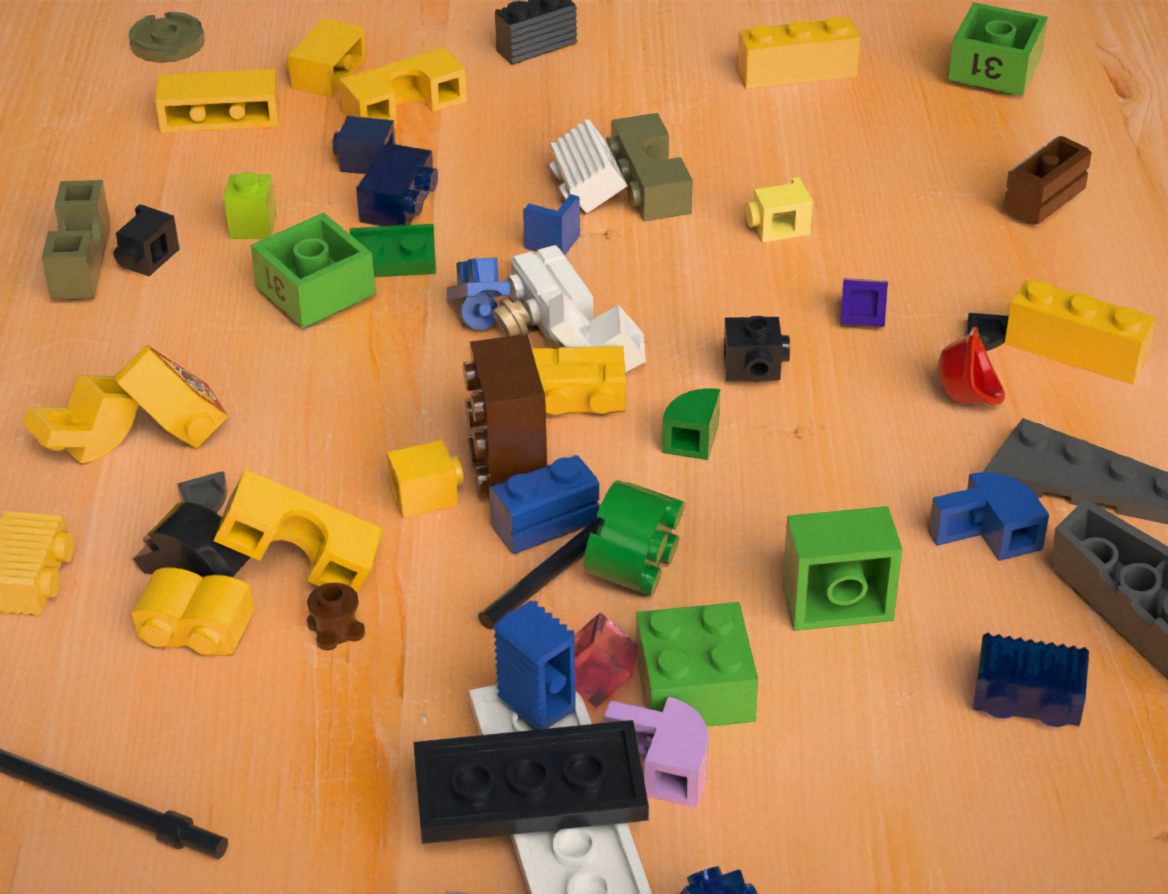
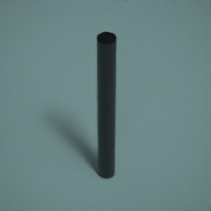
M598 517L481 611L478 615L481 624L487 629H493L495 624L506 613L515 611L583 556L590 533H597L602 518Z

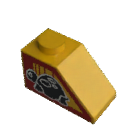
M145 345L115 377L116 382L165 430L196 449L229 417L207 383L148 345Z

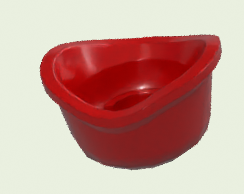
M978 327L972 328L970 334L950 343L942 350L938 360L939 378L945 393L955 403L965 405L986 403L993 406L999 405L1004 401V388L981 341Z

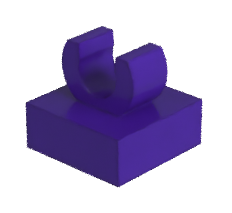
M843 278L840 324L885 326L888 281Z

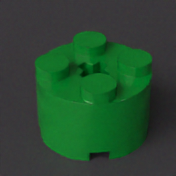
M614 481L607 491L596 516L602 518L597 533H590L584 557V570L594 574L596 577L652 597L657 589L662 569L658 567L660 562L663 561L669 564L675 554L679 536L671 532L672 529L675 530L679 525L685 502L630 482Z

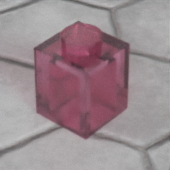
M599 612L574 635L575 688L595 708L633 676L638 650L637 643L602 612Z

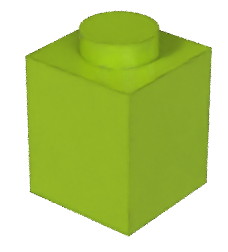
M253 172L229 174L224 195L229 238L265 239L271 236L276 219L271 174H256Z

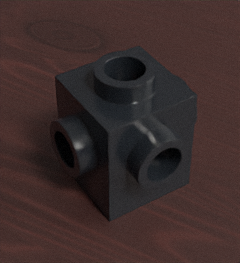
M725 317L723 356L726 381L760 382L778 381L781 379V363L790 361L789 335H781L779 317Z

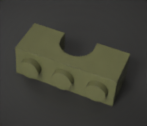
M652 113L611 120V136L606 137V141L628 184L629 202L632 207L637 206L644 222L692 214L693 180L681 157L669 159V133L659 114Z
M103 180L60 181L54 205L58 231L48 232L42 255L50 298L70 300L94 298L110 225Z

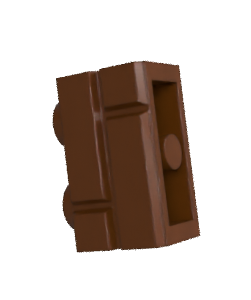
M1062 135L1057 136L1047 143V146H1043L1008 172L1006 187L1009 190L1005 193L1004 208L1008 213L1019 217L1024 222L1033 225L1039 224L1086 188L1088 172L1086 170L1090 167L1092 152L1088 147Z

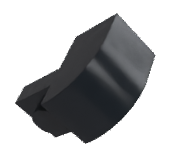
M180 502L145 535L143 541L146 543V546L133 560L145 574L173 565L175 568L193 572L201 577L222 575L233 578L251 557L213 541L222 519L221 516L202 505Z

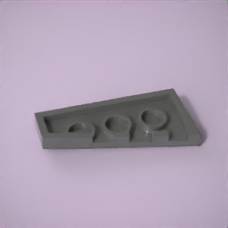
M1025 418L1021 419L983 471L998 473L1019 480L1028 486L1038 498H1042L1043 491L1072 497L1070 504L1076 506L1086 498L1096 505L1102 503L1114 506L1116 513L1168 525V472Z

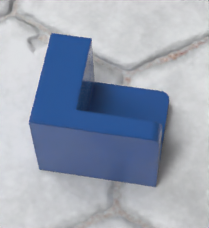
M570 194L558 211L527 204L523 209L524 248L537 252L539 249L556 245L565 256L580 236V197Z

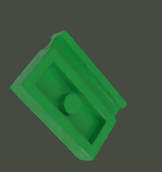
M434 224L350 228V235L372 252L374 277L436 274Z

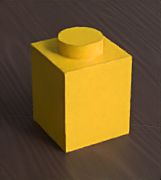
M442 439L387 452L390 488L403 518L458 505L457 485L464 483L463 471L459 458L457 456L450 457Z

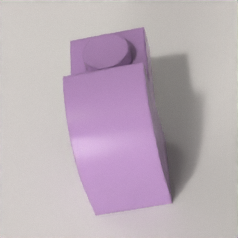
M669 696L663 712L646 709L639 705H628L610 701L604 715V723L634 721L640 760L645 761L644 782L647 797L697 808L706 784L709 735L706 723L701 715L687 703Z

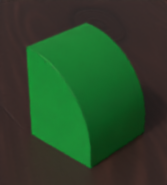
M704 388L692 390L676 397L668 405L663 416L662 453L702 460L709 459L719 426L721 389Z

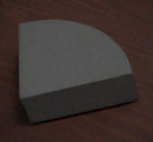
M224 471L177 483L182 502L196 503L215 513L221 509L227 497Z

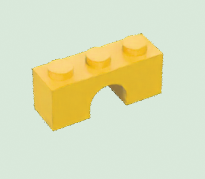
M445 47L339 79L342 112L346 117L394 120V124H397L396 105L403 102L422 103L432 112L467 102L465 68Z
M245 469L228 500L213 541L259 561L271 542L277 540L292 542L302 548L309 557L311 566L306 581L317 586L332 582L344 583L358 592L371 571L383 528Z

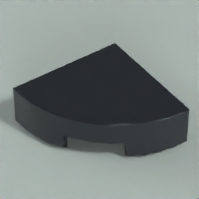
M968 313L966 335L970 334L972 328L978 327L985 350L995 349L1005 342L1009 316Z

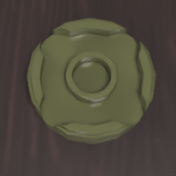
M168 12L164 13L165 18L155 19V15H149L137 21L129 30L131 50L137 57L145 61L157 63L176 62L189 58L199 52L204 45V30L201 22L186 13Z

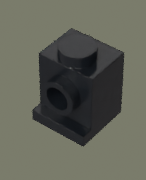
M139 204L135 208L136 216L116 232L118 246L114 249L113 255L117 263L123 268L149 277L178 252L180 248L174 215Z

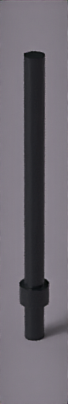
M0 749V772L156 834L158 842L175 849H182L186 846L216 859H220L226 852L228 839L195 826L191 817L173 810L162 813Z

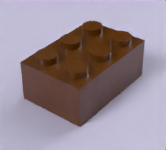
M528 334L470 341L471 361L463 362L466 390L473 391L471 399H465L469 428L475 427L473 434L467 435L471 463H480V466H475L477 489L479 495H488L489 503V487L507 481L516 474H526L547 466L545 393Z

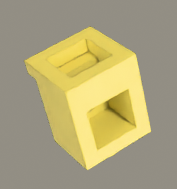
M800 177L792 178L791 184L754 189V201L746 203L745 213L749 227H755L762 243L810 235L813 200Z

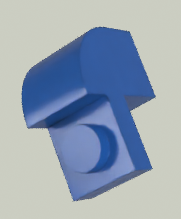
M998 473L969 474L966 490L933 497L928 534L936 546L981 535L997 560L1001 561L1043 550L1049 513L1035 493L1019 480Z

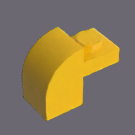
M78 375L67 408L27 407L22 424L37 438V442L41 446L56 451L66 449L79 463H88L106 456L123 441L132 426L139 404L116 382V376Z

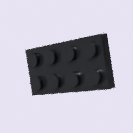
M633 720L413 742L422 844L649 820V804Z

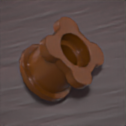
M332 582L323 584L311 592L307 600L310 613L307 618V626L310 630L315 631L317 646L320 649L326 651L333 650L338 644L347 641L357 642L364 637L365 626L355 618V612L359 605L358 595L351 586Z

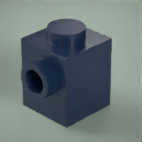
M347 116L341 130L336 131L333 137L334 155H339L340 172L387 176L397 154L394 120Z

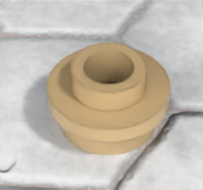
M507 297L499 301L500 306L493 309L492 313L506 337L522 334L529 335L527 325L531 323V319L522 303L518 300L512 303Z

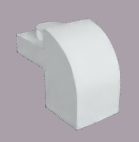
M564 293L548 301L549 321L547 322V329L553 341L560 347L624 346L625 373L646 362L644 333L619 305L588 321Z

